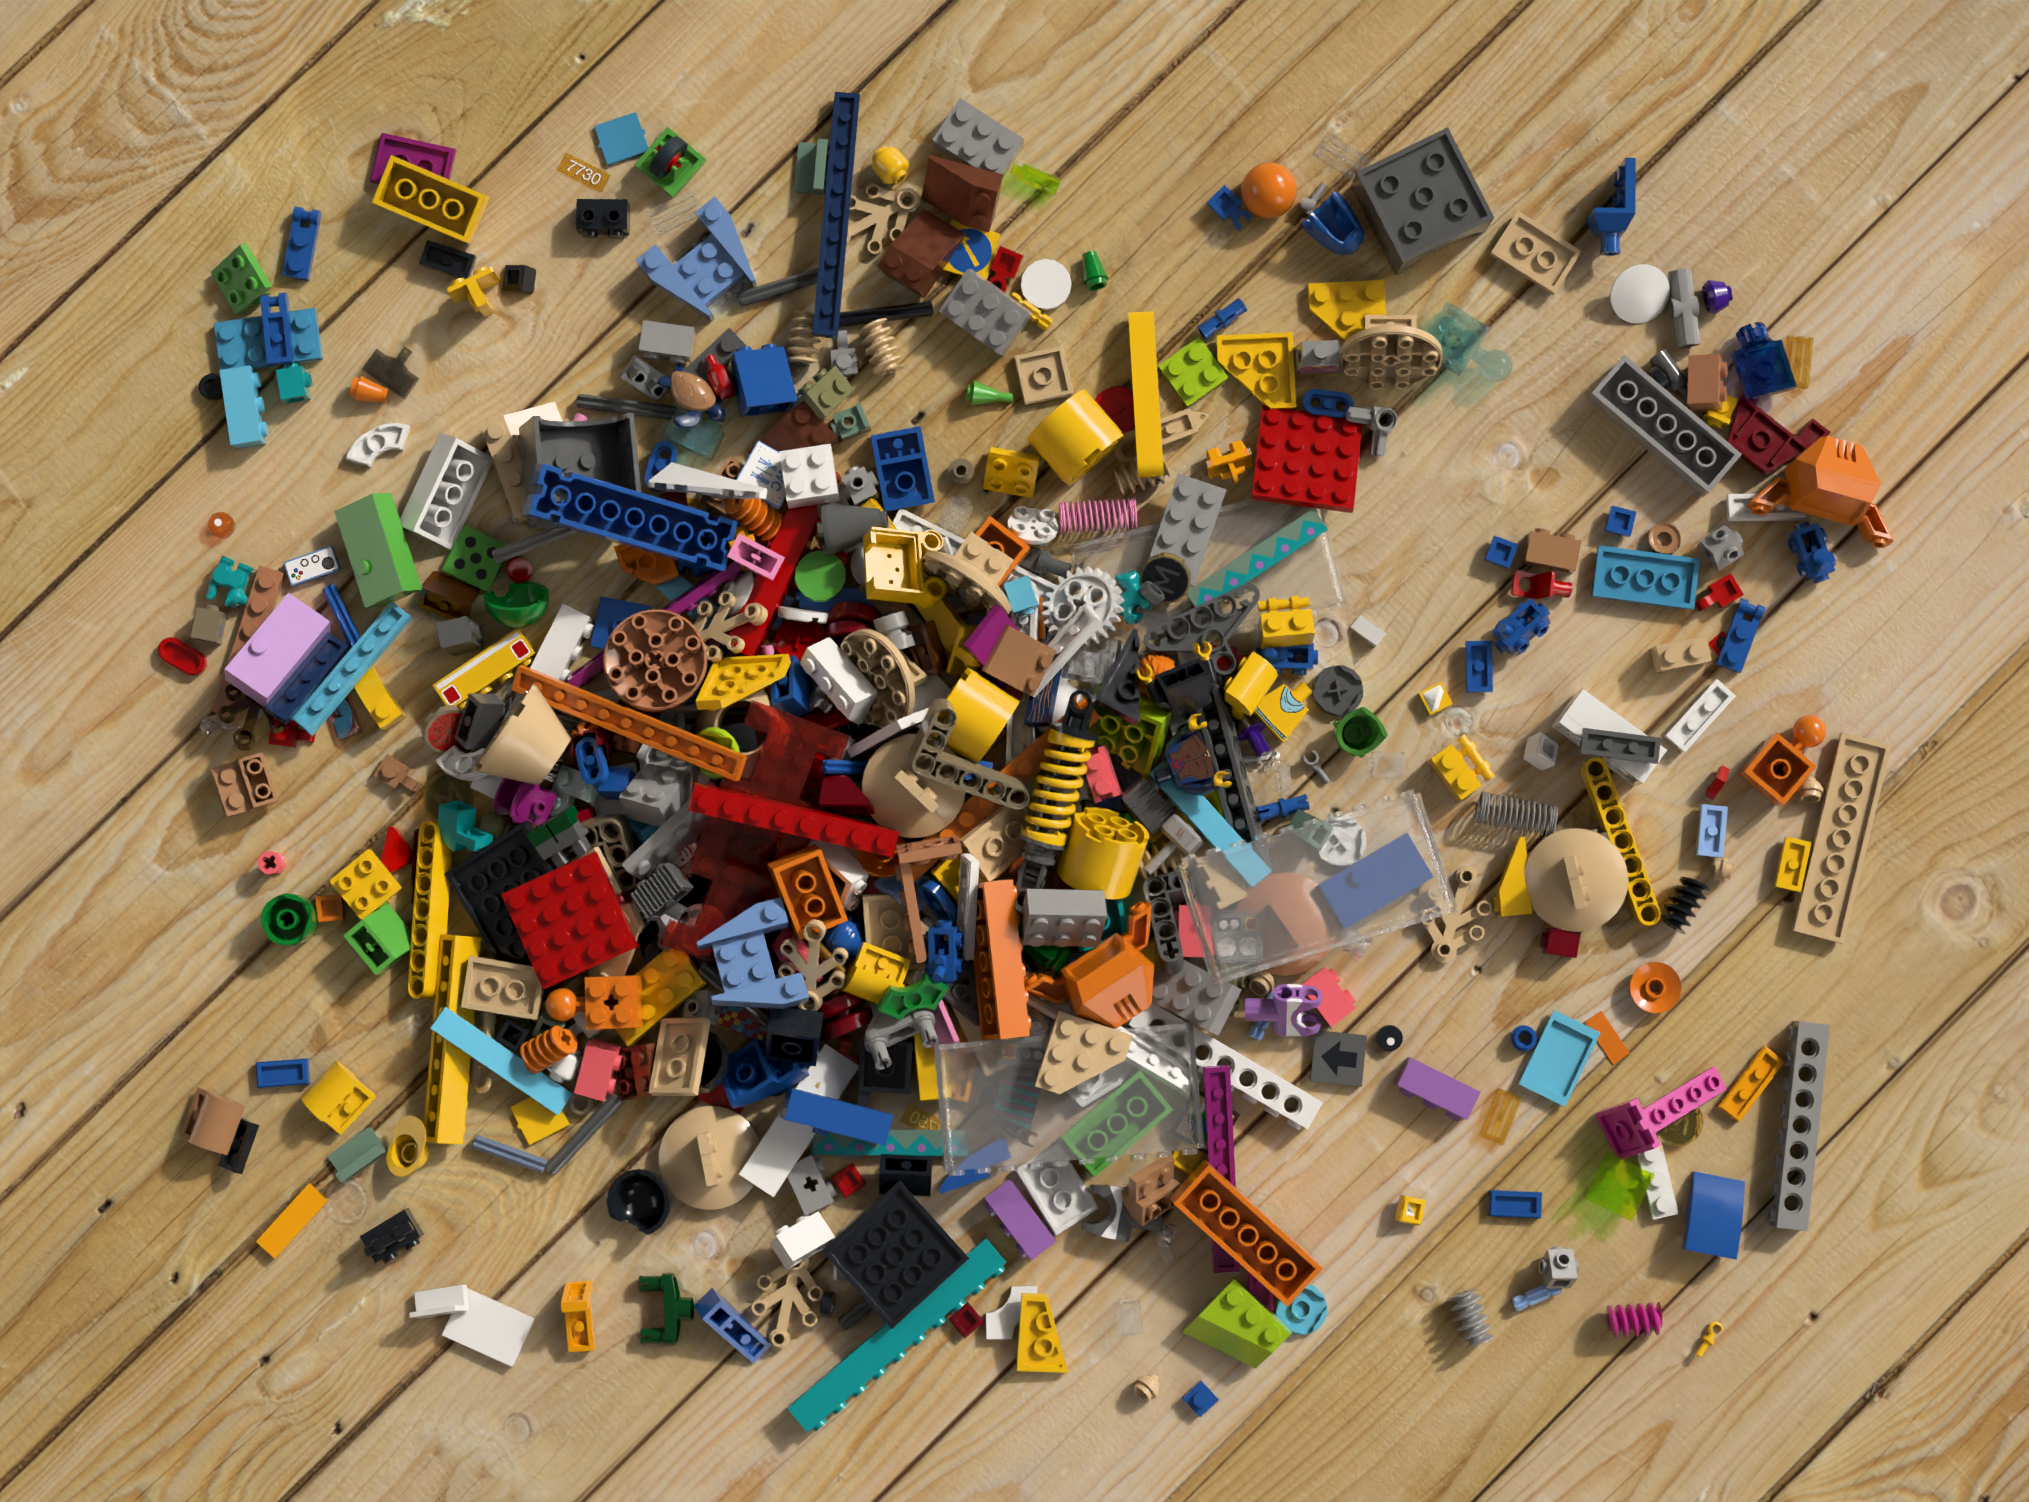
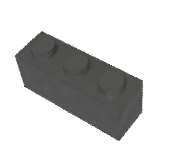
M467 616L435 623L441 649L452 656L483 649L482 642L486 641L483 628L479 627L478 624Z

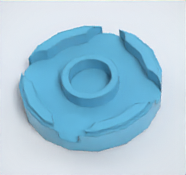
M1308 1284L1288 1307L1278 1298L1275 1304L1276 1316L1292 1333L1297 1335L1316 1331L1324 1323L1327 1315V1303L1323 1293L1311 1284Z

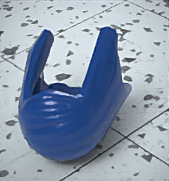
M1335 191L1320 207L1314 210L1312 214H1309L1306 220L1301 223L1304 230L1313 239L1338 255L1353 254L1359 249L1364 240V230L1358 218L1338 191Z
M854 911L845 912L848 921L827 929L821 940L831 953L836 948H844L848 952L847 960L855 958L861 942H865L864 919ZM836 954L838 959H843L841 954Z

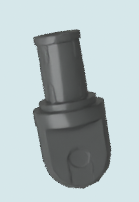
M1029 546V554L1019 565V567L1040 576L1048 572L1065 579L1067 578V571L1071 572L1072 568L1071 563L1051 558L1049 551Z

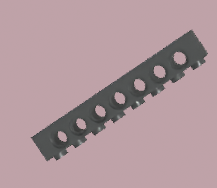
M1216 673L1217 682L1211 694H1209V703L1207 706L1197 709V713L1202 714L1199 717L1200 724L1207 722V726L1202 729L1207 750L1217 772H1229L1228 775L1223 777L1222 782H1232L1230 787L1219 786L1218 789L1225 819L1265 865L1272 870L1229 703L1224 701L1226 691L1223 690L1222 676Z

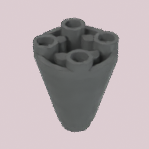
M832 503L817 505L819 519H822V522H817L819 537H824L822 545L825 556L837 554L863 543V536L871 527L889 528L887 512L880 511V509Z

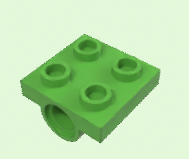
M247 243L239 245L211 271L212 276L236 315L243 314L250 307L260 304L261 295H271L269 289L272 285Z

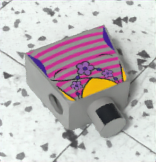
M1337 340L1302 341L1293 348L1295 374L1342 372L1340 365L1341 347Z

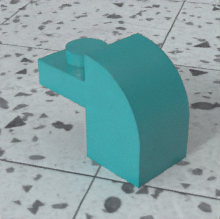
M459 800L439 805L438 827L441 838L447 847L454 852L464 848L470 851H479L493 842V835L474 827L476 808Z

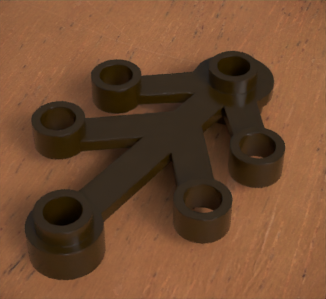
M229 684L225 688L226 697L230 701L237 702L219 709L220 721L226 724L231 723L237 713L249 708L243 728L236 730L233 735L235 746L239 750L247 751L255 745L253 731L260 709L269 720L272 732L281 733L284 731V723L278 727L273 726L275 722L281 721L265 712V707L251 697L246 696L240 699L242 691ZM232 690L238 691L234 695L229 694ZM225 712L231 713L228 717H223L222 715ZM244 739L249 740L248 743H241Z

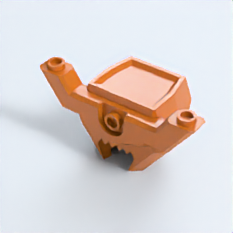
M1830 436L1820 437L1786 467V480L1777 477L1745 506L1755 515H1765L1778 504L1791 507L1792 510L1850 526L1857 525L1864 540L1870 542L1871 546L1875 548H1885L1894 542L1876 504H1872L1881 486V481L1862 445Z
M1140 901L1130 908L1131 912L1127 915L1126 931L1121 935L1115 933L1100 943L1099 947H1094L1062 968V974L1056 978L1042 973L1027 975L1024 978V987L1027 992L1059 1005L1069 999L1071 1010L1077 1017L1112 1029L1120 1027L1149 1008L1152 1003L1154 964L1140 951L1149 946L1151 903L1149 901L1146 903Z

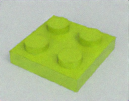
M1200 337L1158 365V369L1186 408L1229 378Z

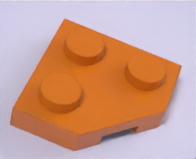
M623 544L614 546L622 571L654 586L680 578L675 562L671 558Z

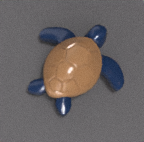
M676 364L671 377L663 376L658 379L659 386L671 389L675 401L689 411L687 414L674 419V423L678 427H695L701 420L702 412H705L714 421H725V410L719 406L724 401L715 395L711 386L705 380L685 372V368L681 364Z

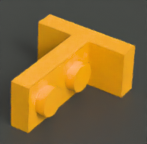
M592 1281L566 1282L561 1300V1312H565L568 1352L595 1350L591 1306Z

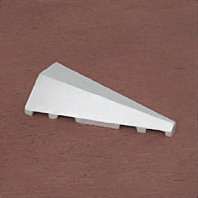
M672 462L651 478L647 486L664 492L700 493L724 499H766L767 495L766 488Z

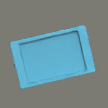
M1553 1010L1518 1084L1551 1100L1553 1103L1556 1102L1565 1107L1600 1032L1580 1023L1578 1020Z

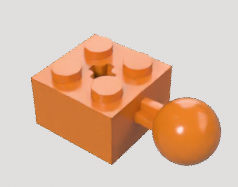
M1805 715L1800 717L1793 726L1794 738L1790 743L1778 733L1770 735L1738 773L1777 807L1785 805L1817 767L1802 754L1806 747H1816L1825 739V724L1817 716ZM1773 766H1780L1778 771L1781 775H1775Z
M642 976L585 977V996H576L573 991L567 988L555 989L547 996L545 1002L546 1011L551 1018L557 1021H567L574 1017L577 1012H585L586 1030L643 1028ZM612 997L619 1001V1004L614 1006V1010L612 1006H609V1001L612 1000Z

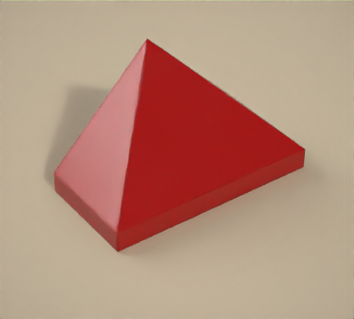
M388 826L381 862L393 875L412 862L413 851L399 829Z

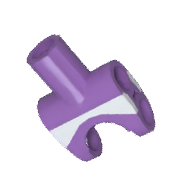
M1299 984L1278 985L1273 990V999L1245 998V1021H1272L1273 1031L1280 1036L1314 1035L1321 1029V1018L1307 1010L1320 1006L1322 993L1313 986ZM1314 995L1317 999L1307 1000L1304 996ZM1308 1021H1313L1316 1023V1025L1313 1027H1307L1304 1025V1023Z

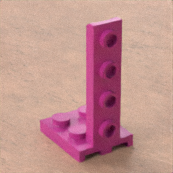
M1714 1066L1644 1108L1641 1107L1638 1099L1635 1098L1602 1109L1595 1113V1116L1618 1160L1660 1146L1661 1143L1655 1134L1657 1131L1712 1099L1727 1088Z

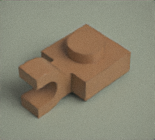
M386 754L374 774L375 777L395 789H398L400 784L410 790L417 792L422 783L407 775L410 770L409 766L389 754Z

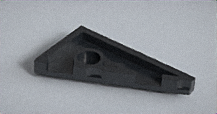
M1134 628L1096 694V705L1137 726L1140 720V678L1135 673V667L1140 672V662H1138L1140 638L1138 637V630Z

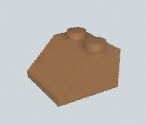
M1006 624L982 671L1033 697L1057 651Z

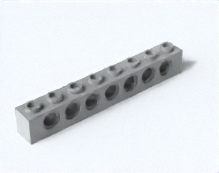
M1793 1021V1026L1790 1025L1788 1030V1040L1791 1041L1790 1051H1787L1785 1057L1788 1075L1783 1079L1782 1091L1786 1092L1785 1102L1781 1103L1779 1112L1780 1118H1783L1782 1128H1779L1777 1132V1143L1780 1144L1779 1154H1776L1774 1158V1169L1777 1170L1776 1180L1772 1181L1771 1194L1774 1195L1773 1206H1770L1768 1212V1219L1772 1221L1771 1226L1776 1228L1808 1231L1830 1025ZM1805 1041H1808L1812 1047L1808 1055H1804L1801 1051V1045ZM1802 1067H1806L1809 1071V1076L1805 1081L1800 1080L1798 1072ZM1800 1092L1806 1096V1102L1801 1107L1795 1101L1797 1094ZM1797 1118H1800L1803 1122V1128L1800 1132H1795L1793 1129V1122ZM1794 1144H1798L1801 1150L1800 1155L1796 1158L1790 1155V1148ZM1791 1170H1795L1798 1175L1797 1181L1793 1184H1790L1787 1180V1174ZM1791 1195L1795 1200V1205L1792 1209L1787 1210L1784 1206V1201L1786 1197Z

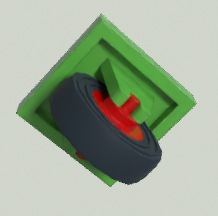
M667 127L635 163V167L674 199L706 163V159Z

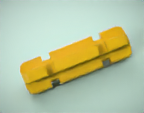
M1013 292L1010 297L1034 313L1030 318L1031 322H1036L1037 326L1042 330L1046 331L1052 323L1050 317L1046 314L1042 315L1039 309L1028 301H1023L1022 297L1017 293Z

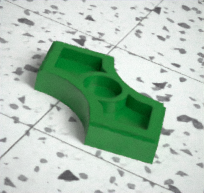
M924 974L918 982L908 987L889 985L876 1007L878 1011L900 1021L907 1013L915 1009L928 1008L935 1010L947 992L948 986L942 982L935 983L932 977Z

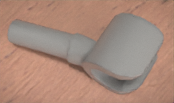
M1321 182L1311 199L1303 197L1299 211L1306 214L1313 212L1319 196L1326 188L1325 183Z
M1311 750L1316 760L1308 762L1304 756V763L1307 767H1313L1323 782L1327 784L1330 782V779L1318 763L1319 755L1316 751Z

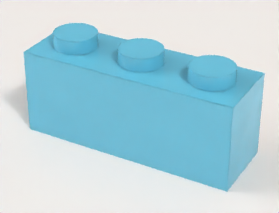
M250 365L219 370L230 445L235 449L265 445V437L269 436L267 423L263 422L261 412H265L263 398L259 397L258 387H261L259 372H255V369Z

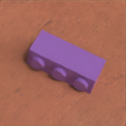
M1411 1057L1407 1058L1395 1083L1396 1086L1400 1087L1399 1093L1411 1099L1416 1095L1424 1099L1423 1105L1433 1110L1441 1107L1447 1110L1446 1116L1458 1122L1460 1118L1468 1120L1481 1093Z
M1010 1178L985 1196L987 1201L984 1204L985 1208L992 1217L998 1215L1003 1222L999 1225L1008 1238L1013 1235L1019 1243L1015 1247L1024 1259L1027 1256L1031 1260L1035 1259L1056 1242L1054 1236Z

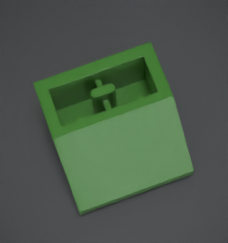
M387 903L362 919L343 936L373 973L381 976L410 952L412 931L390 904Z

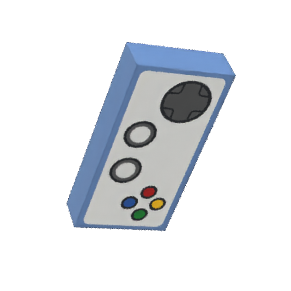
M332 545L283 562L292 587L341 571Z

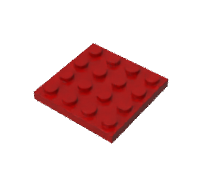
M1262 405L1251 500L1353 513L1362 423L1348 422L1346 417L1334 418L1313 415L1307 411L1294 409H1270Z
M597 851L501 894L542 989L551 987L639 947Z

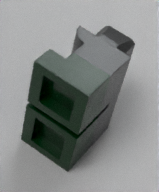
M574 805L536 826L526 834L542 859L550 858L557 868L571 860L565 849L566 847L570 846L577 857L591 848L585 837L589 830L586 827H582L576 817L579 813Z

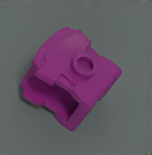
M503 778L497 789L493 807L497 815L508 816L509 813V816L513 819L512 822L522 823L528 821L538 826L547 820L558 795L539 785Z

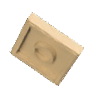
M1063 345L1014 356L1024 406L1074 395Z

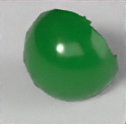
M515 582L510 584L509 591L503 597H497L494 591H486L483 595L486 611L499 624L518 629L530 626L540 620L545 614L549 605V589L535 582Z

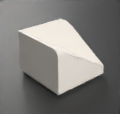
M1537 733L1528 737L1523 759L1539 770L1555 766L1558 744L1543 733Z

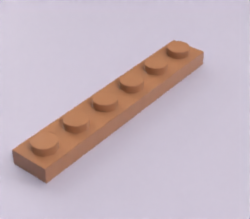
M263 566L258 567L228 664L275 609L285 573ZM225 673L212 711L218 713L221 707L237 702L230 701L226 697L225 688L230 683L225 680ZM232 690L229 694L234 695L238 691ZM241 692L242 696L240 699L246 697L247 695ZM229 712L223 713L225 716H230L231 714ZM241 712L235 715V719L239 720Z

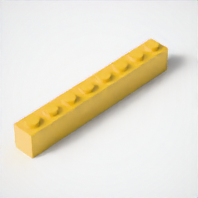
M441 934L433 1022L442 1009L447 1007L474 1026L475 1010L462 1008L461 1003L469 956H480L481 937ZM433 1030L424 1116L426 1142L463 1144L465 1115L468 1106L467 1092L470 1081L471 1056Z

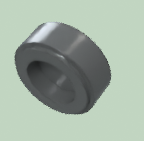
M1145 581L1139 588L1142 595L1156 606L1165 599L1160 588L1150 581Z

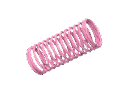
M1128 497L1126 504L1124 498L1121 499L1120 503L1116 498L1115 508L1112 499L1109 500V507L1106 499L1103 502V506L1102 501L1099 499L1098 507L1096 501L1093 500L1092 510L1089 500L1086 502V508L1083 500L1080 507L1078 501H1076L1075 512L1072 502L1069 503V511L1066 502H1059L1060 533L1066 534V515L1069 534L1072 532L1071 510L1075 534L1077 533V511L1080 533H1083V512L1086 532H1089V514L1091 530L1094 532V508L1097 531L1100 532V509L1103 531H1106V511L1109 531H1111V505L1115 531H1117V507L1120 530H1123V508L1126 530L1129 529L1128 506L1130 509L1131 527L1133 530H1136L1137 510L1135 497Z

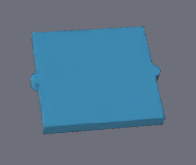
M636 112L594 126L600 141L598 146L603 150L608 166L642 155L648 149L644 136L646 131L642 129Z

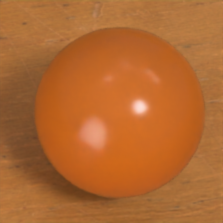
M1267 162L1258 164L1246 174L1241 186V195L1245 206L1251 213L1261 218L1272 219L1284 215L1292 207L1297 195V185L1293 175L1287 168L1277 163Z

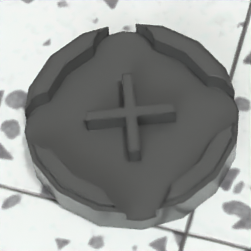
M1344 665L1330 666L1317 675L1313 683L1312 695L1316 705L1323 712L1331 716H1343L1359 706L1363 698V685L1360 676L1353 669Z

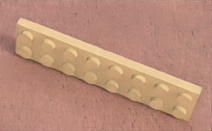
M1843 732L1839 734L1792 927L1793 932L1844 944L1892 745Z

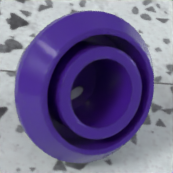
M1707 280L1702 286L1705 307L1712 314L1722 311L1729 306V301L1733 300L1731 287L1726 286L1724 282Z

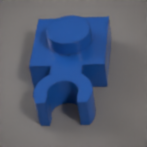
M1225 185L1206 203L1223 222L1230 217L1232 225L1237 231L1242 230V226L1238 223L1240 217L1245 218L1248 222L1252 219L1249 212L1238 209L1242 205V201Z

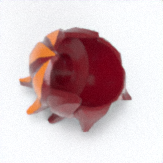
M586 720L580 722L570 736L572 739L569 744L570 756L576 755L575 748L579 740L590 736L596 739L597 745L603 746L606 760L609 759L612 753L616 752L612 744L615 732H611Z

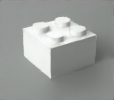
M831 444L779 451L789 509L840 501Z

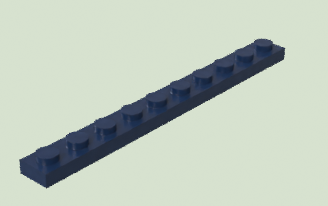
M835 92L812 331L813 337L838 339L860 94Z

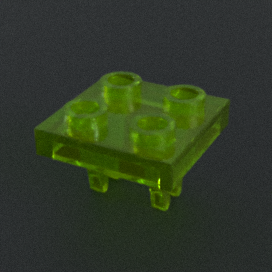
M1607 1151L1585 1198L1633 1221L1655 1174Z

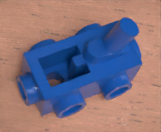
M1809 521L1794 526L1795 531L1790 533L1791 538L1788 539V546L1792 553H1797L1800 562L1796 563V567L1800 577H1805L1806 581L1813 579L1815 584L1830 579L1828 574L1835 571L1836 560L1833 553L1827 549L1825 530L1820 528L1818 523L1810 525ZM1803 537L1809 539L1810 543L1808 546L1804 545Z
M1531 598L1527 602L1521 603L1516 607L1514 613L1507 619L1499 621L1495 629L1492 630L1495 637L1494 645L1503 654L1506 651L1511 656L1516 652L1519 654L1523 653L1529 647V641L1535 636L1541 637L1548 631V625L1550 624L1548 615H1550V612L1542 603L1537 605Z
M1314 643L1310 645L1268 647L1264 649L1256 647V653L1266 659L1275 668L1277 674H1281L1282 669L1291 670L1292 675H1307V670L1311 671L1313 665L1318 664V650H1314ZM1296 653L1303 655L1304 659L1302 662H1297L1294 659Z
M949 920L936 921V925L931 926L925 933V946L929 950V957H926L925 971L929 972V976L932 977L935 983L942 982L946 985L952 984L953 981L959 978V974H962L964 971V959L959 958V948L963 947L964 935L963 932H959V926H952V921ZM943 934L949 935V942L943 940Z

